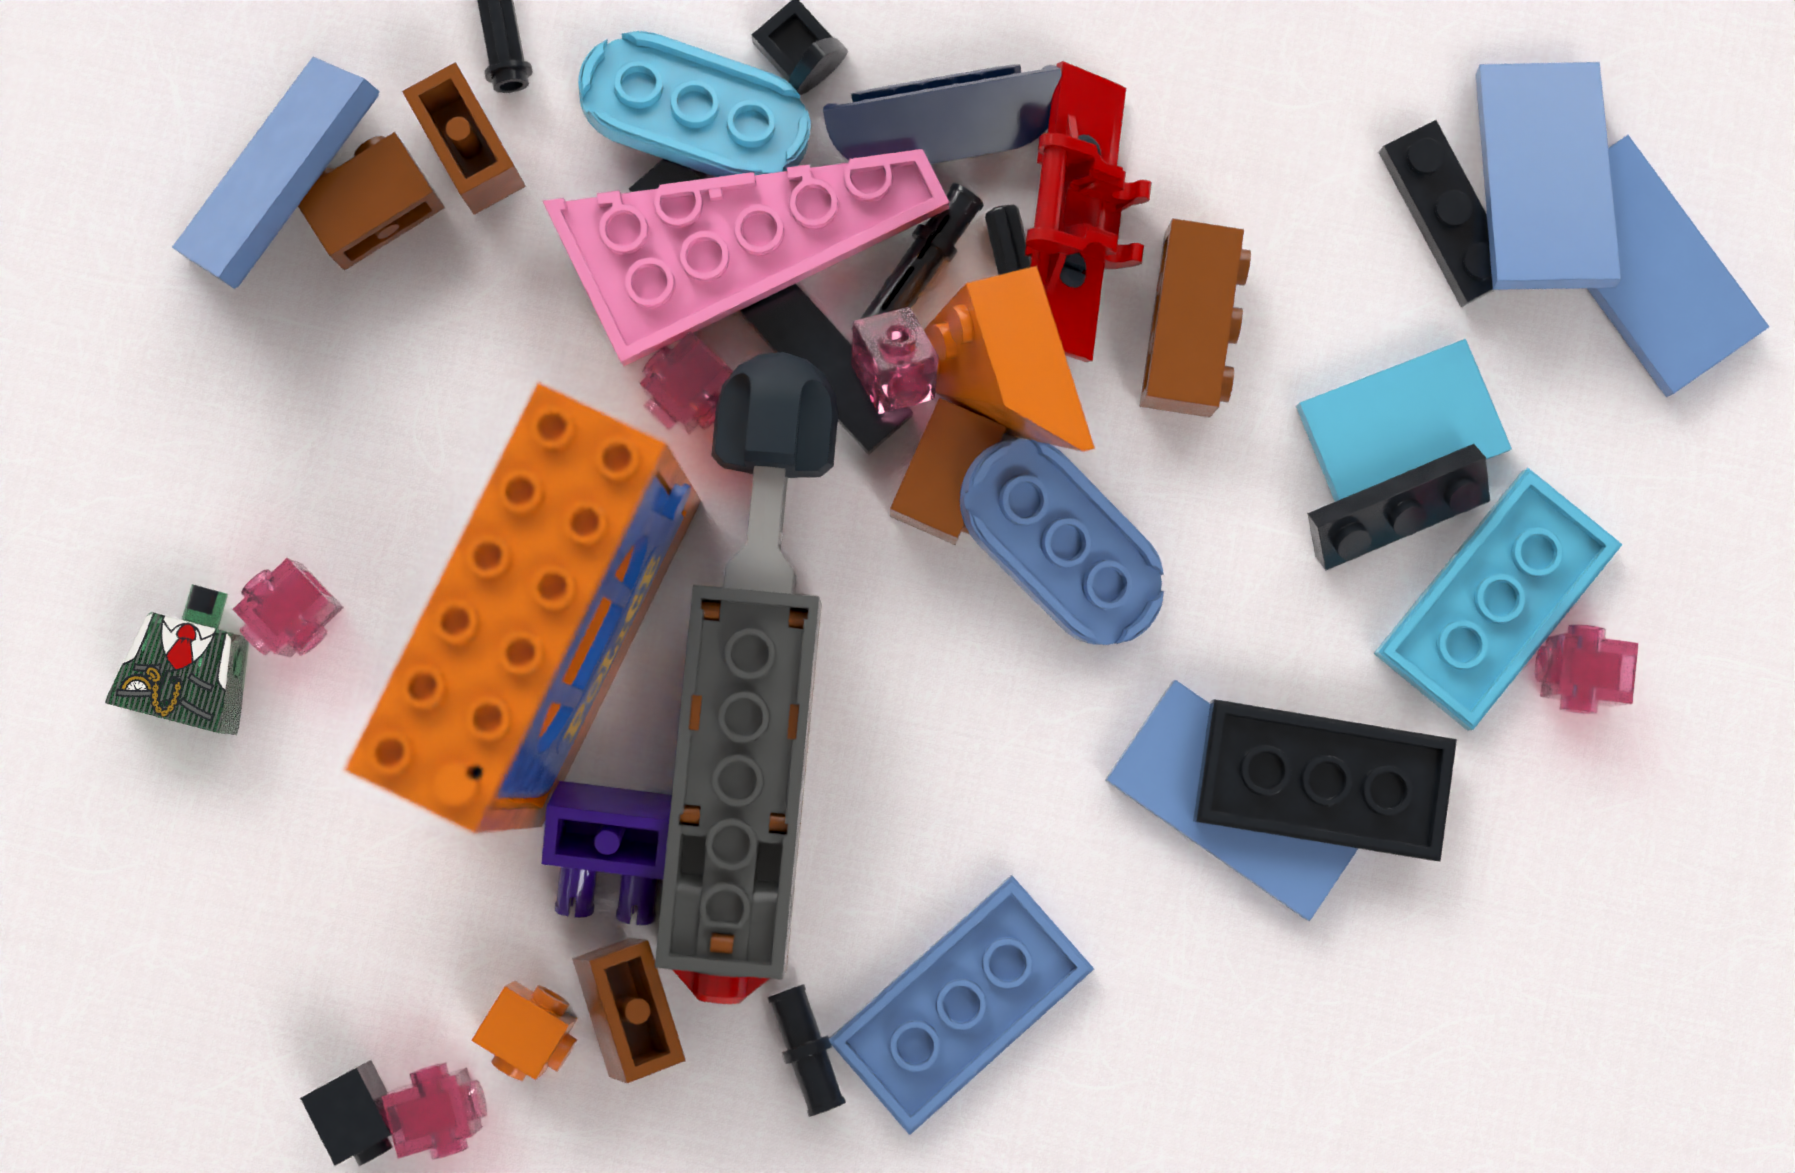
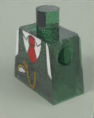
M192 584L182 619L150 612L145 617L107 694L105 703L216 733L237 735L240 726L249 640L248 637L219 630L228 594Z

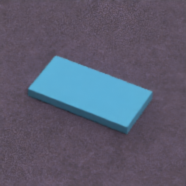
M1527 468L1517 476L1373 654L1467 731L1474 730L1623 544L1532 470Z

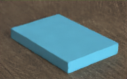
M1466 339L1300 402L1296 406L1335 502L1472 444L1477 446L1486 457V460L1512 449Z

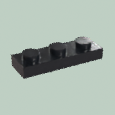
M1437 120L1384 145L1378 153L1460 307L1495 291L1492 285L1487 214Z
M1472 444L1307 513L1315 557L1326 571L1490 502L1486 457L1475 444Z

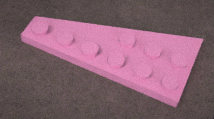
M923 149L853 158L848 163L810 168L809 164L787 167V171L761 175H755L754 172L662 184L658 189L629 193H620L618 190L597 193V197L570 201L560 198L543 201L623 366L949 209L950 203Z

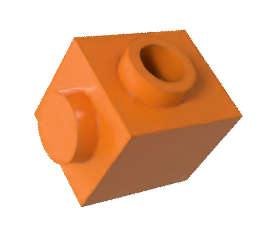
M513 981L504 986L471 1041L494 1054L495 1056L491 1063L506 1075L523 1081L526 1075L536 1080L546 1072L548 1067L558 1072L578 1040L569 1034L577 1018L565 1012L570 1004L555 992L540 985L533 992L517 981Z

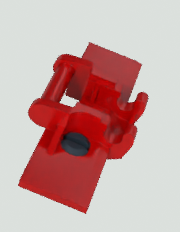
M1062 61L1056 65L1061 68L1062 76L1052 96L1048 133L1042 134L1039 137L1037 163L1042 165L1034 228L1027 230L1025 256L1032 258L1030 267L1037 266L1065 356L1084 362H1092L1104 269L1113 270L1134 267L1142 264L1143 244H1118L1121 214L1123 210L1132 205L1146 203L1150 200L1152 182L1149 180H1138L1126 183V172L1123 171V167L1117 166L1126 88Z

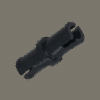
M802 984L767 998L772 1005L787 1049L781 1052L785 1064L791 1063L808 1108L807 1113L811 1117L841 1106L846 1101L840 1092L827 1053V1049L832 1047L828 1035L821 1036L805 992V985Z

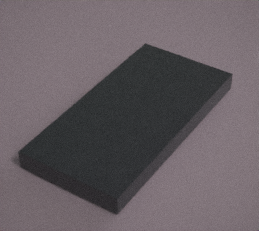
M1213 699L1210 702L1193 822L1441 862L1457 739Z

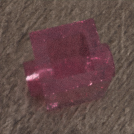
M910 307L853 321L851 365L878 414L903 407H912L935 399L939 355Z
M689 331L672 350L668 346L662 347L645 364L642 372L646 377L639 384L650 399L643 407L668 431L676 423L688 435L698 425L705 430L715 422L716 405L723 383L733 373V370Z
M286 558L272 572L266 569L254 576L241 591L244 599L232 610L245 622L239 629L241 634L260 653L267 655L272 651L274 654L292 657L296 652L302 656L315 648L328 633L324 626L344 606L304 564Z
M1568 625L1567 633L1548 637L1546 645L1541 646L1538 650L1535 661V679L1537 682H1542L1540 697L1560 700L1559 710L1581 714H1597L1598 705L1613 707L1633 704L1639 643L1606 639V629L1602 627Z
M446 1062L409 1073L411 1084L397 1087L382 1096L397 1158L429 1150L431 1159H438L469 1148L466 1138L472 1137L483 1128L481 1118L487 1116L486 1099L480 1082L478 1080L470 1081L467 1067L449 1072Z

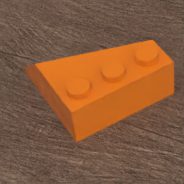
M1037 266L966 283L918 335L919 342L916 344L918 365L925 377H931L936 394L957 406L1006 426L1005 434L1082 452L1095 449Z

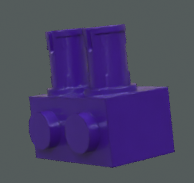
M559 781L546 807L541 862L542 865L560 867L557 901L555 902V912L557 914L569 916L570 906L573 907L575 898L576 918L589 917L594 913L595 883L598 871L621 874L618 908L616 909V919L619 922L630 924L632 914L635 912V905L638 907L636 925H649L655 921L658 879L663 880L671 794Z

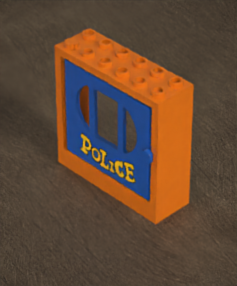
M537 383L344 771L472 833L542 827L546 818L547 804L559 781L565 780L701 503V499L666 442L546 385Z

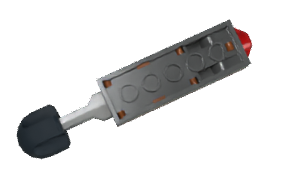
M784 352L755 356L737 366L723 383L716 405L711 456L725 469L753 474L747 544L726 564L724 587L693 585L655 968L672 969L697 1000L716 1004H740L771 978L783 979L788 963L822 603L819 596L795 594L797 576L781 553L788 478L821 477L834 467L838 411L836 394L825 374L807 359Z

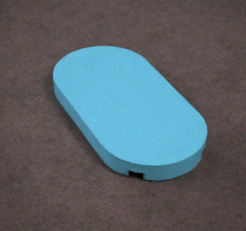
M646 31L622 33V39L613 40L608 43V40L603 41L588 53L580 68L578 77L579 97L585 117L600 134L619 144L715 177L754 172L755 175L787 171V167L798 166L807 152L811 130L808 110L806 111L804 104L800 101V94L789 82L767 71Z

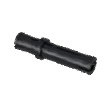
M953 183L949 188L950 190L946 195L950 202L948 210L931 217L926 225L918 224L912 233L915 241L892 274L884 282L882 288L857 324H854L851 328L852 332L859 339L880 352L885 349L886 343L911 307L916 303L918 297L943 261L951 262L957 253L955 244L978 211H981L983 208V201L960 184Z

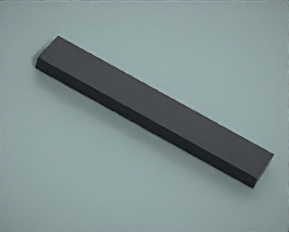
M662 159L629 188V191L658 189L662 184L699 180L700 178L691 168ZM796 283L738 311L775 353L784 352L805 358L825 374L836 394L838 422L868 455L913 416V411Z

